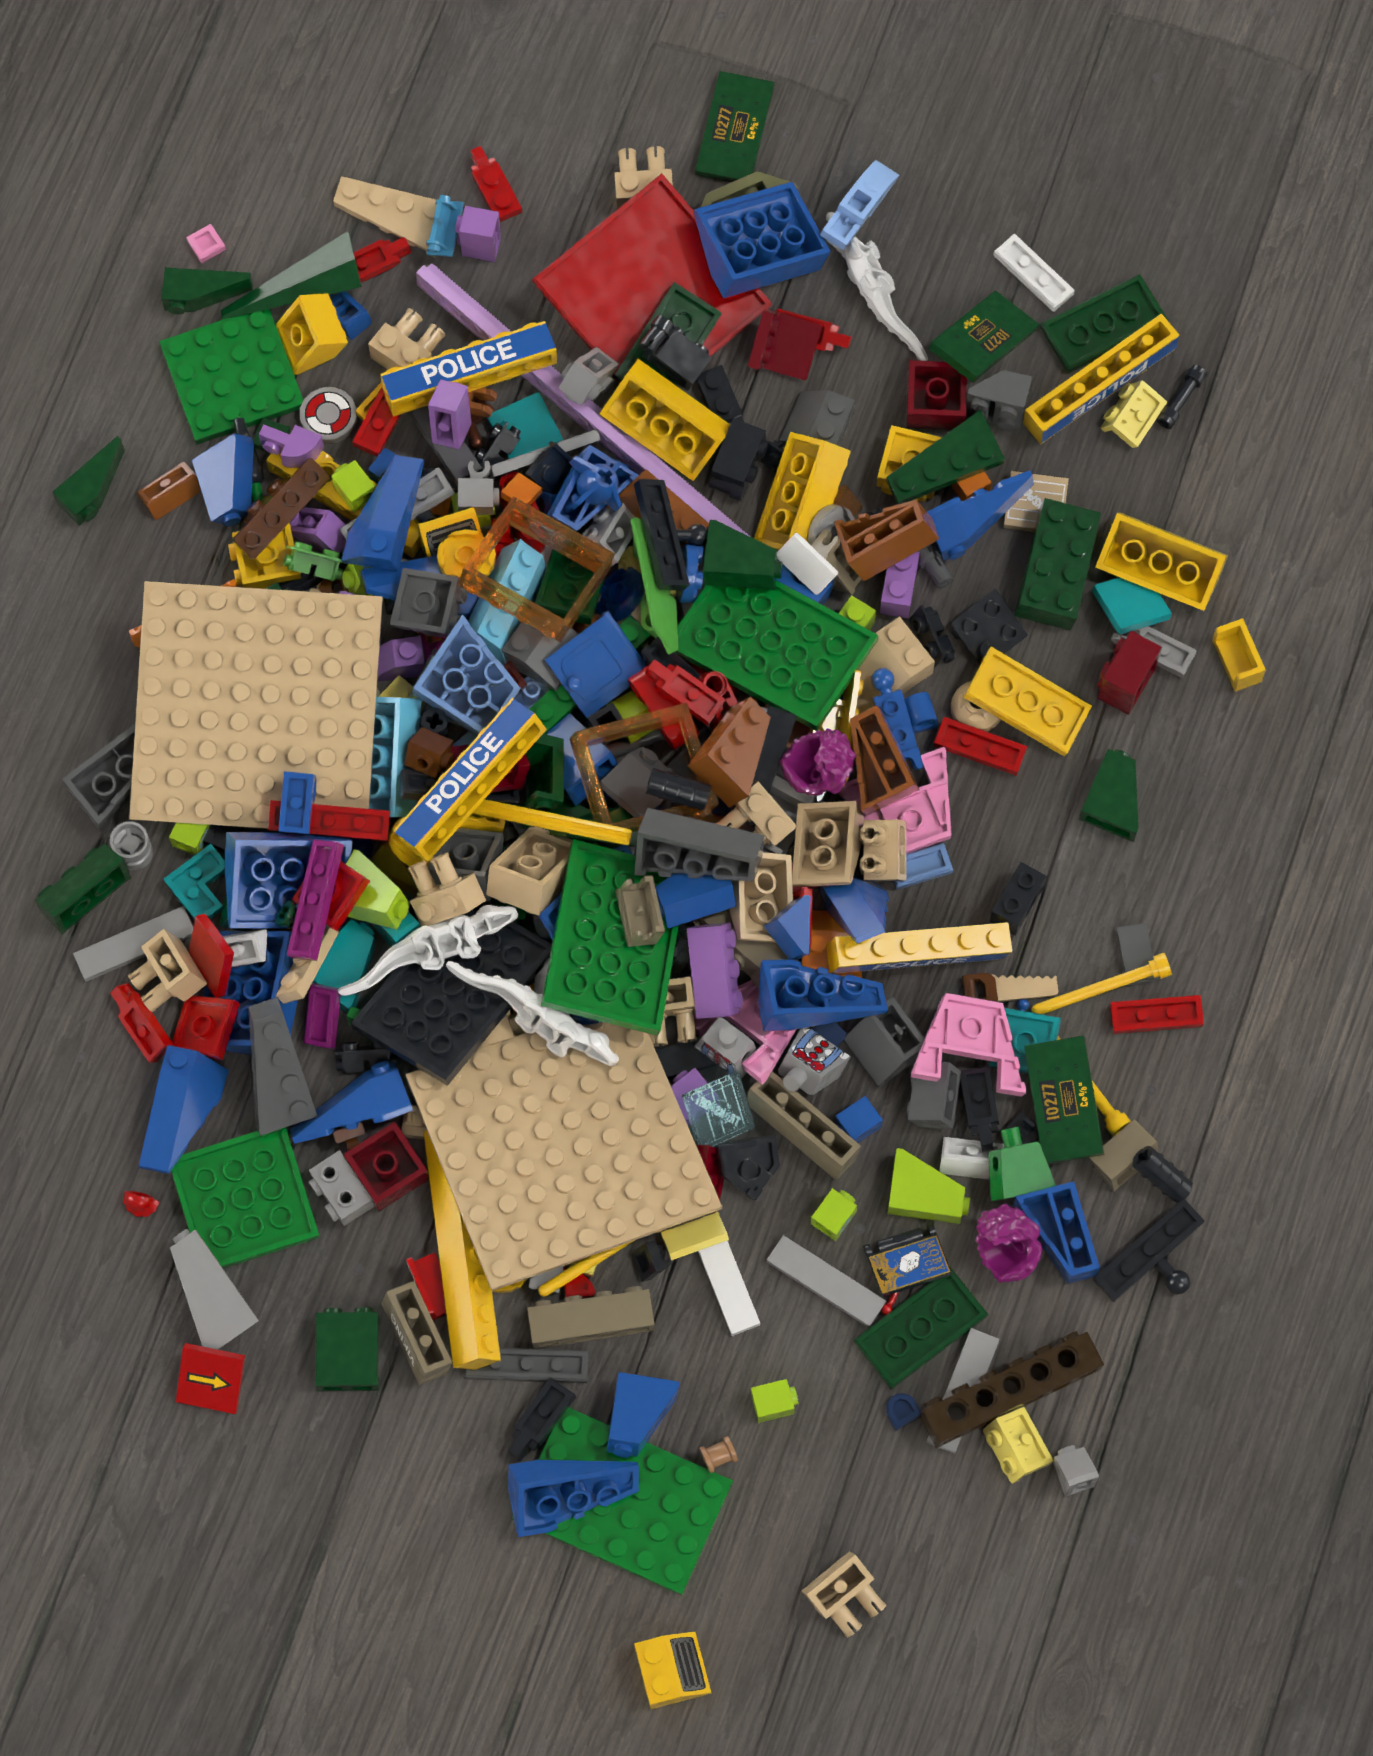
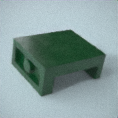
M542 734L525 753L530 763V768L527 773L526 801L520 807L552 813L564 802V739ZM522 824V825L525 826V827H535V826H530V825Z
M359 1307L355 1308L354 1312H342L340 1308H325L324 1313H316L315 1386L318 1392L379 1391L378 1346L380 1317L378 1312H373L372 1308Z

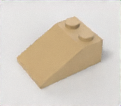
M900 616L876 632L878 641L859 668V671H861L860 679L863 680V690L861 695L857 697L856 704L859 714L874 707L872 698L881 695L880 691L874 688L871 683V677L875 670L879 668L889 669L894 675V684L891 687L892 692L902 690L903 694L933 674L935 661Z
M857 802L798 804L792 886L851 885L862 846L860 843V829L864 825V816Z
M529 827L490 864L486 895L498 899L502 903H508L523 909L527 913L539 916L555 900L563 886L570 844L573 840L549 835L550 831L540 827Z
M763 853L754 881L730 880L733 885L736 907L730 908L729 912L738 940L776 943L764 926L793 901L791 855Z

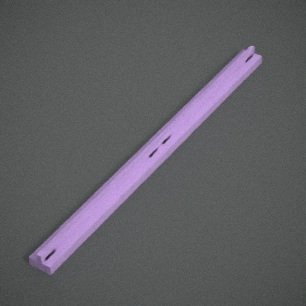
M430 264L426 267L423 265L416 272L417 286L480 340L484 341L493 338L504 331L512 332L505 325H502L500 320L492 316L487 309L479 305V302L471 298L466 291L458 287L453 280L445 276L443 271H440L437 266ZM552 365L522 375L587 432L592 430L598 431L600 437L598 442L625 465H628L633 472L640 475L647 469L657 479L664 480L665 485L708 523L710 520H717L749 536L737 524H734L729 517H726L721 510L713 506V503L705 499L700 492H697V490H694V487L686 483V480L678 476L673 469H670L665 462L657 458V455H654L652 451H649L645 446L601 416L599 413L602 408H599L594 401L590 399L580 405L568 400L564 392L558 388L563 378L560 377V372H557Z

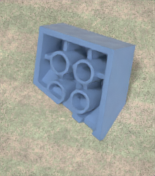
M462 615L413 687L412 694L433 708L442 710L445 716L478 737L480 731L487 727L496 717L499 710L512 698L515 699L521 688Z

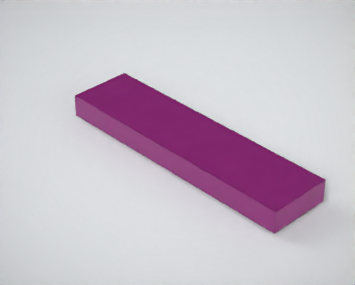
M313 840L287 951V956L291 958L318 960L344 847L340 842Z

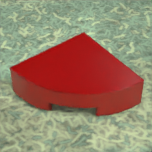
M584 1274L564 1285L565 1298L575 1295L582 1296V1299L594 1297L595 1288Z

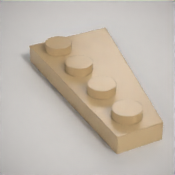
M341 176L333 200L335 207L364 222L368 221L378 226L381 231L387 234L392 233L399 238L405 237L409 245L417 246L425 250L427 254L428 245L426 243L430 239L437 207L435 204L436 199Z

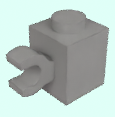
M470 461L468 464L470 478H458V512L474 507L476 515H493L494 506H499V488H494V480L487 478L490 474V463L485 461V469L482 472H476L473 461Z

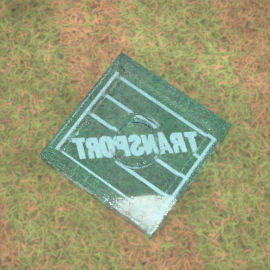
M736 1071L682 1094L697 1145H710L713 1147L755 1128L740 1074Z

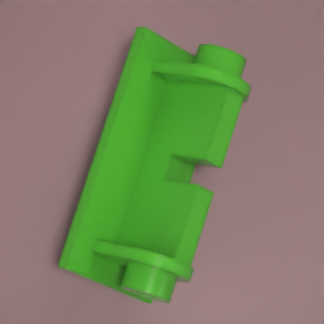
M295 542L294 547L286 545L285 548L292 550L291 555H285L283 566H287L288 570L309 574L311 564H314L316 567L313 576L330 581L341 579L343 569L339 568V564L343 562L342 559H339L340 553L323 549L322 554L311 551V545Z

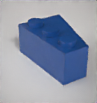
M1074 1181L1015 1196L1014 1208L1018 1207L1020 1211L1025 1213L1027 1218H1030L1039 1225L1040 1234L1037 1240L1041 1243L1042 1248L1067 1284L1089 1279L1098 1274L1100 1266Z

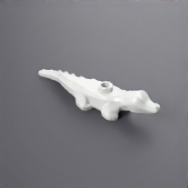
M834 212L827 213V221L831 219V217L834 215ZM854 237L843 251L827 240L846 259L848 277L854 284H857L860 294L866 299L868 308L872 309L877 320L882 322L889 332L895 333L901 341L905 342L909 350L916 354L918 360L927 361L928 356L920 341L895 313L890 294L895 290L894 282L890 274L882 270L878 261L880 253L874 242L871 240L864 245Z
M485 905L471 917L459 915L453 919L430 926H422L411 932L404 940L388 949L364 977L339 988L338 993L346 996L366 990L382 980L392 970L403 965L417 963L423 969L440 970L446 958L460 955L461 958L467 959L475 958L481 951L477 938L484 934H494L517 919L516 907Z
M447 962L446 967L461 980L474 987L503 997L518 1013L515 1021L522 1030L531 1034L536 1032L547 1041L546 1046L556 1056L564 1057L567 1054L568 1048L571 1047L585 1052L589 1057L609 1066L616 1065L619 1061L618 1055L613 1053L609 1047V1038L606 1034L577 1024L570 1017L569 1013L541 1006L543 994L535 993L529 986H523L514 979H503L498 975L491 977L484 973L478 974L471 969L461 967L458 963Z

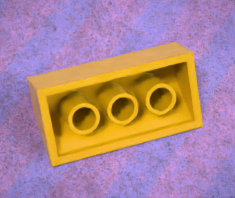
M640 359L631 367L599 413L692 481L696 479L724 440L730 427L729 423Z
M790 432L754 539L777 551L795 533H798L808 542L809 528L813 518L822 508L827 505H833L851 451L821 439Z
M1119 512L1116 514L1095 568L1204 611L1216 587L1228 555Z

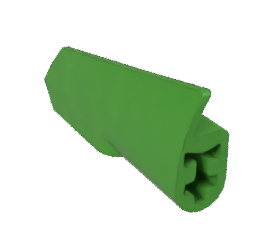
M635 517L630 519L633 531V553L639 560L644 588L640 595L641 624L655 639L659 637L667 653L671 654L678 650L676 600L670 593V590L658 589L642 519Z

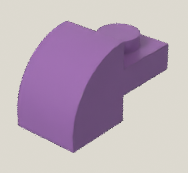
M264 424L259 433L261 446L269 453L275 455L281 453L282 464L288 468H300L309 458L316 460L324 448L322 435L297 425L294 426L290 435Z

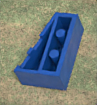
M591 445L578 455L579 458L591 464L601 463L612 467L617 463V461ZM623 465L615 471L619 482L617 493L619 494L639 476ZM573 466L541 525L565 541L607 504L605 502L601 505H593L583 501L576 509L571 507L581 497L577 490V479L580 474Z

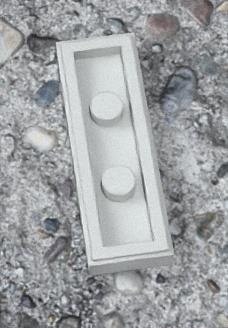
M1013 234L994 251V257L1053 312L1074 295L1075 290L1016 234Z
M728 1241L699 1250V1256L731 1336L760 1326V1321Z

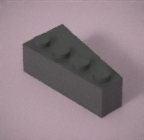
M135 724L62 779L66 790L100 832L131 795Z
M647 808L638 831L634 875L645 876L646 872H658L659 876L671 877L672 873L688 874V878L700 879L702 875H713L718 880L754 881L763 856L765 835Z
M278 997L249 1006L253 1095L255 1101L254 1112L257 1129L261 1136L317 1117V1113Z

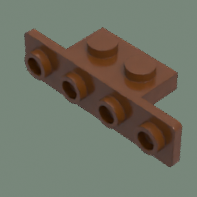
M309 458L290 478L274 480L266 489L268 494L261 501L259 499L254 501L246 510L249 513L243 519L246 525L233 538V542L250 559H255L329 481L330 476L313 458Z

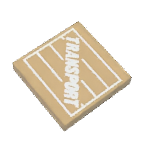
M1011 471L1010 477L1016 476L1023 472ZM1032 474L1034 485L1005 513L1004 528L1034 532L1039 508L1044 498L1066 503L1069 478Z

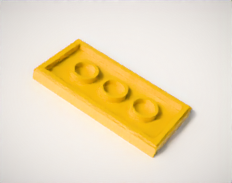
M993 647L988 649L963 698L1062 756L1068 754L1092 705Z

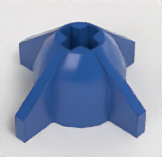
M575 456L569 462L580 474L577 479V490L581 497L571 505L573 509H576L583 501L593 505H601L606 502L614 512L622 506L617 493L619 482L615 472L622 465L620 461L610 467L601 463L591 464Z

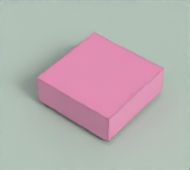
M211 224L186 237L187 242L201 264L226 250L224 243Z

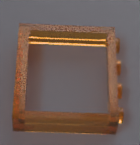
M513 496L464 566L458 585L463 587L468 593L475 594L486 600L493 607L511 614L518 621L541 631L546 637L553 638L561 643L609 572L615 553ZM509 526L518 529L594 572V575L564 619L479 572V569Z
M687 703L573 733L569 740L595 822L627 828L632 832L639 831L645 815L612 823L588 746L679 723L690 759L692 760L701 748ZM696 775L697 780H698L699 782L704 783V782ZM710 789L704 811L691 807L688 808L684 805L661 811L688 818L694 816L695 819L700 820L703 817L712 815L711 811L719 805L716 794Z

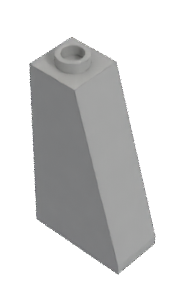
M185 1229L172 1239L175 1244L170 1247L201 1344L203 1347L219 1349L257 1323L259 1319L197 1230L190 1233L188 1229Z

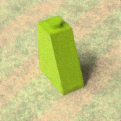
M354 849L346 864L369 879L370 883L347 917L398 929L401 921L408 913L410 903L397 885L359 850Z
M897 1148L888 1214L960 1224L962 1215L968 1216L970 1198L964 1197L965 1187L904 1149Z

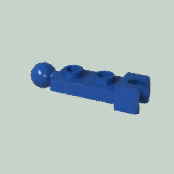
M879 668L874 671L871 677L873 687L881 693V695L872 698L873 704L882 710L904 758L911 761L915 770L922 769L923 762L917 747L902 690L892 692L891 687L894 684L893 673L889 669Z

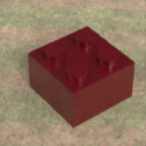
M909 360L906 428L955 429L966 419L967 378L946 362Z
M1130 631L1126 639L1121 637L1113 651L1115 654L1111 663L1107 661L1099 675L1101 678L1097 684V687L1100 688L1098 699L1129 715L1157 668L1162 647L1133 631Z
M395 1121L343 1154L372 1198L378 1212L430 1180L428 1170Z

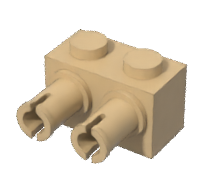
M654 146L646 150L648 170L637 171L636 150L628 148L629 159H626L625 148L618 151L620 172H615L617 209L661 173L673 186L672 170L665 169V150L663 147L657 146V157L654 156Z
M408 308L395 326H390L385 322L368 343L370 357L386 369L404 367L413 364L414 361L420 358H431V352L442 338L445 337L444 331L439 327L435 330L437 326L430 324L419 341L414 342L408 337L423 319L417 312L412 315L414 311Z
M757 780L752 783L749 797L736 803V807L716 823L723 826L731 823L728 827L738 829L746 821H753L756 826H754L755 830L752 833L765 835L764 845L772 843L774 846L797 827Z
M898 819L864 820V826L860 829V843L864 845V856L860 859V872L864 875V880L906 881V821Z
M448 852L430 860L441 881L440 885L435 884L425 860L408 868L419 891L417 896L410 900V903L421 927L425 925L430 926L468 913L486 901L475 874L472 873L464 877H458Z
M166 929L161 930L141 946L148 961L128 975L132 984L138 990H141L156 976H159L161 983L141 997L142 1001H145V1006L151 1012H154L172 996L178 997L185 1002L207 984L183 942Z
M692 977L669 980L661 1032L658 1036L649 1034L654 1047H659V1044L661 1046L668 1045L665 1018L672 1015L676 1016L678 1042L687 1043L688 1040L691 1042L697 1040L694 1022L696 1010Z
M850 1551L802 1590L803 1594L822 1617L827 1619L831 1616L846 1638L855 1634L847 1622L856 1631L862 1627V1624L845 1605L852 1597H856L868 1612L870 1618L879 1614L871 1602L880 1611L886 1607L885 1602L880 1599L869 1585L874 1580V1577L858 1557Z

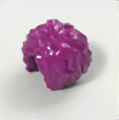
M827 728L826 731L818 730L807 734V736L804 735L800 739H795L791 748L787 749V752L782 755V759L779 762L784 777L796 792L817 796L822 795L825 791L834 794L841 791L846 783V778L850 777V773L853 772L852 767L855 765L853 760L856 758V755L850 747V741L846 734Z
M1003 1204L997 1209L993 1208L983 1211L981 1217L977 1220L978 1226L976 1228L978 1235L975 1240L979 1244L977 1249L980 1251L979 1256L983 1259V1266L991 1270L994 1278L999 1283L1017 1282L1030 1276L1037 1267L1038 1262H1040L1043 1251L1041 1243L1037 1240L1040 1234L1039 1225L1030 1218H1027L1025 1213L1020 1211L1018 1207L1013 1209L1007 1204Z

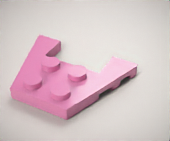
M945 747L921 755L923 770L929 784L919 787L920 790L867 816L862 812L864 820L898 819L906 821V854L951 839ZM854 779L846 782L838 794L844 801H856L861 810L858 780Z
M750 980L738 986V990L741 991L743 997L740 1013L724 1018L761 1045L742 1063V1067L745 1072L763 1085L797 1029L763 1031L758 1007L759 988ZM694 1014L696 1034L702 1037L718 1017L696 1019V1014Z
M946 993L941 998L911 1071V1077L937 1082L941 1078L942 1053L997 1062L996 1092L1022 1097L1026 1093V1086L1024 1082H1021L1018 1071L1020 1064L1018 1057L1014 1056L1011 1045L1013 1038L1003 1003Z

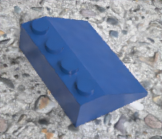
M793 182L694 210L710 274L723 298L819 271L831 252L824 238L820 236L821 233Z
M226 832L225 877L228 927L289 928L285 925H277L276 917L283 904L287 901H292V898L304 881L313 840L334 841L343 844L341 861L345 864L351 856L352 840L348 837L319 834ZM347 918L345 919L340 928H344V926L346 925Z
M219 931V933H220L222 936L232 935V934H237V933H243V932H248V931ZM267 931L266 961L231 967L226 994L219 998L232 999L240 1003L226 1051L252 1055L248 1007L276 998V994L281 987V980L294 963L293 958L287 956L292 932ZM205 985L203 997L215 998ZM279 1000L291 1036L298 1000L284 1004Z

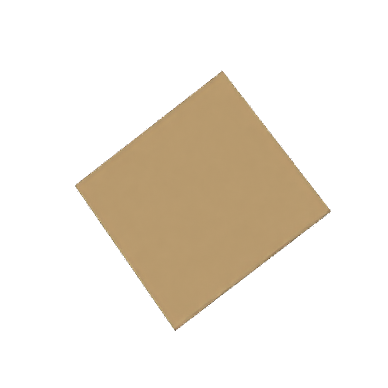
M145 581L129 819L268 828L270 800L281 801L284 771L315 774L317 781L314 804L369 809L383 597Z
M576 1015L571 1018L577 1024L597 1032H602L608 1036L610 1049L619 1057L616 1065H606L589 1057L585 1052L571 1047L568 1048L567 1054L564 1057L556 1056L546 1046L547 1041L534 1032L533 1034L524 1033L515 1036L513 1039L478 1049L448 1086L422 1070L406 1074V1079L491 1291L722 1209L720 1200L648 1033L601 1021L580 1023L575 1020V1017L579 1021L584 1022L597 1020Z

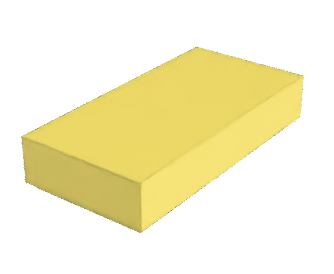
M718 1212L661 1232L671 1260L729 1240Z

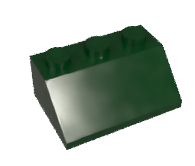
M103 844L100 848L95 847L85 855V860L77 867L72 866L62 874L60 881L53 886L45 887L39 893V898L35 900L39 910L61 934H64L131 878L124 860L106 844Z

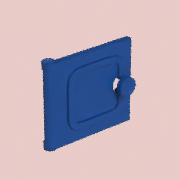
M609 611L603 612L598 620L544 660L586 719L630 687L627 679L647 666Z

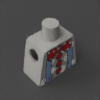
M720 1016L694 1046L739 1081L747 1073L743 1070L742 1063L756 1051L754 1042L748 1036Z
M801 1028L781 1063L778 1072L784 1077L783 1085L787 1090L794 1092L800 1088L807 1094L814 1095L841 1076L851 1056L811 1028Z

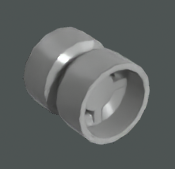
M133 821L123 822L113 829L110 835L111 848L124 860L127 870H140L146 867L153 857V847L146 829L141 824Z

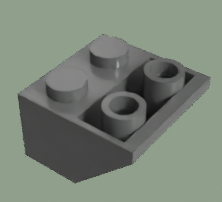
M1003 370L969 388L966 401V417L970 418L981 410L987 423L995 424L1007 431L1014 429L1020 431L1029 400L1032 376Z
M894 997L886 1001L887 1013L863 1018L843 1040L877 1087H880L915 1063L925 1040Z

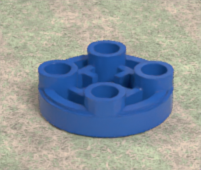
M684 544L681 551L690 585L685 590H676V595L679 603H694L697 599V589H701L703 582V572L698 571V564H701L703 559V547Z

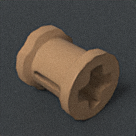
M728 1435L723 1437V1441L707 1448L704 1446L699 1447L703 1461L710 1473L714 1472V1468L727 1462H738L737 1454Z

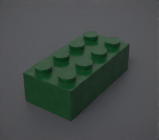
M1044 498L1039 508L1014 616L1069 631L1072 629L1079 612L1101 512Z

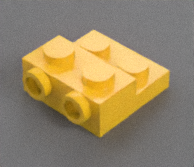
M891 425L876 486L881 487V491L885 494L892 495L886 482L887 476L942 437ZM935 492L915 500L918 502H925L926 498L933 500Z
M290 523L284 527L255 559H250L234 542L228 544L231 561L237 560L239 568L233 570L237 587L266 589L276 582L301 579L300 572L288 570L287 566H283L285 555H291L292 551L285 548L286 545L294 547ZM239 531L232 532V538H234Z

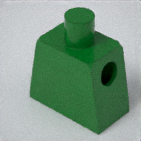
M1019 1127L1001 1130L1004 1148L989 1151L988 1154L991 1200L1007 1199L1054 1187L1055 1182L1040 1143L1037 1141L1022 1144Z

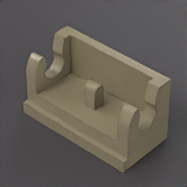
M823 529L811 546L838 571V574L833 579L834 585L832 589L853 595L855 587L861 581V578L857 573L852 577L849 576L853 569L847 563L845 554L839 546L840 538L838 536L833 538L830 530Z
M653 875L644 876L636 884L632 883V879H628L622 884L620 889L615 891L627 947L657 944L665 929Z
M1134 1119L1103 1145L1104 1155L1089 1157V1159L1095 1166L1093 1170L1114 1192L1138 1172L1132 1166L1136 1153L1145 1146H1151L1159 1153L1158 1143Z

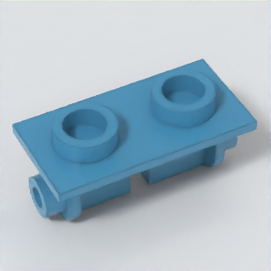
M440 195L439 199L436 200L435 204L437 207L430 239L426 243L428 245L427 255L453 256L458 234L455 232L458 215H462L464 202L450 201L451 197L446 195Z

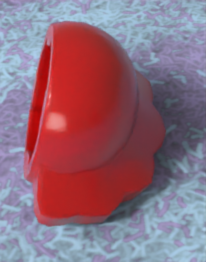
M137 1191L124 1192L123 1203L126 1205L127 1211L136 1217H148L156 1212L160 1205V1202L151 1195Z

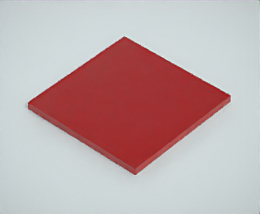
M662 173L532 279L536 287L590 350L597 347L619 364L612 375L613 377L674 282L722 313L703 343L710 356H713L761 316L764 310L769 309L773 305L760 288L727 298L722 297L710 274L694 210Z

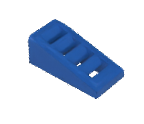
M346 291L338 292V295L331 301L334 307L345 301L336 308V314L345 334L353 340L372 324V320L367 310ZM350 309H352L347 315H345V316L342 318V316H343L345 313H347Z

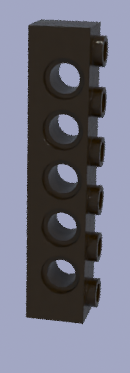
M1077 1331L1072 1332L1060 1339L1062 1342L1060 1345L1051 1348L1050 1344L1045 1345L1034 1351L1035 1356L1024 1361L1023 1357H1020L1006 1365L1008 1369L999 1374L993 1370L982 1375L979 1378L980 1383L969 1387L968 1383L952 1390L953 1396L944 1400L938 1396L924 1404L925 1409L922 1410L919 1416L935 1448L937 1449L991 1423L1000 1416L1027 1406L1100 1371L1104 1363L1089 1333L1085 1332L1079 1335ZM1062 1354L1069 1356L1072 1360V1367H1062L1058 1362V1356ZM1035 1367L1042 1369L1045 1373V1380H1035L1030 1374V1369ZM1013 1381L1018 1387V1392L1015 1394L1007 1393L1003 1388V1382ZM980 1393L986 1394L990 1398L991 1405L988 1407L978 1405L975 1396ZM948 1408H960L963 1412V1419H952L948 1414Z

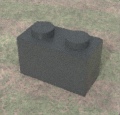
M941 1062V1078L937 1082L911 1077L912 1093L911 1100L907 1104L908 1120L920 1129H953L961 1071L949 1062Z

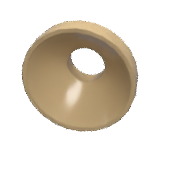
M971 681L961 685L952 697L950 705L952 718L955 721L988 732L995 728L1001 719L982 708L976 709L972 707L970 702L963 698Z

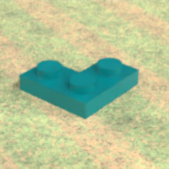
M212 844L208 845L163 879L194 920L197 915L204 913L211 919L223 910L222 904L207 887L225 873V860Z

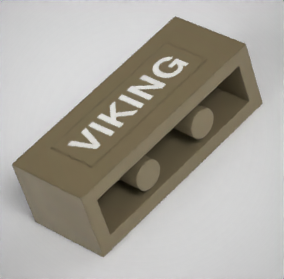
M415 1281L387 1291L381 1305L418 1384L421 1385L446 1375L452 1361Z

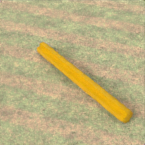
M486 799L472 813L623 845H629L632 837V831L627 828Z

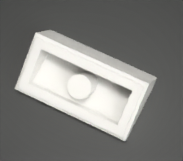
M795 533L777 552L778 560L782 561L783 565L815 595H818L838 574V571L798 533Z
M266 928L222 936L234 952L231 967L266 961Z
M943 1137L940 1172L947 1175L990 1180L989 1151L982 1152L980 1141ZM993 1143L994 1150L1004 1148V1144Z

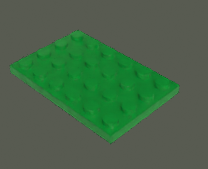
M777 580L775 590L706 585L677 627L678 650L675 652L684 660L706 672H721L727 678L730 685L771 707L796 715L798 722L818 731L853 679L856 670H859L877 643L878 635Z
M573 839L569 849L541 1006L658 1036L662 1027L679 925L667 928L663 920L665 932L657 944L627 947L615 891L620 889L622 884L628 879H632V883L636 884L644 877L643 875H634L636 855ZM646 872L645 876L653 875L655 887L669 878L659 876L658 872Z
M568 1407L553 1428L539 1460L637 1462L639 1465V1491L608 1506L598 1505L585 1511V1516L577 1520L572 1517L557 1524V1529L543 1534L682 1596L730 1491L733 1480L715 1472L710 1473L708 1469L650 1443H646L637 1457L621 1458L613 1453L606 1452L610 1426Z

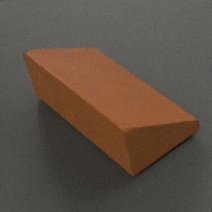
M182 462L137 491L136 494L153 518L158 520L200 493L201 488L197 475L185 462Z

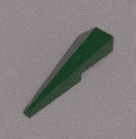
M349 232L338 236L221 310L222 319L294 303L299 295L334 294L362 287Z

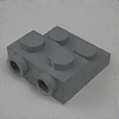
M403 568L390 625L394 628L418 631L428 636L447 638L461 618L458 615L460 604H465L467 600L468 589L464 587L465 583L457 576Z

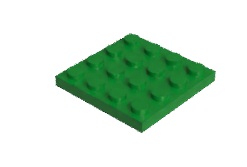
M270 309L226 318L159 341L196 445L236 432L233 422L235 419L244 418L248 428L260 424L262 418L272 420L300 410L303 398Z
M286 1127L261 1136L258 1131L183 1154L171 1170L189 1232L197 1230L223 1269L320 1238Z

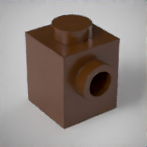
M421 727L409 740L404 765L437 778L444 769L448 770L453 762L454 754L451 753L453 740Z

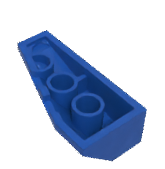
M792 959L762 960L758 1007L763 1031L795 1030L884 1014L888 1011L882 983L852 975L843 977L828 973V969L822 967L817 969L802 966L801 962Z

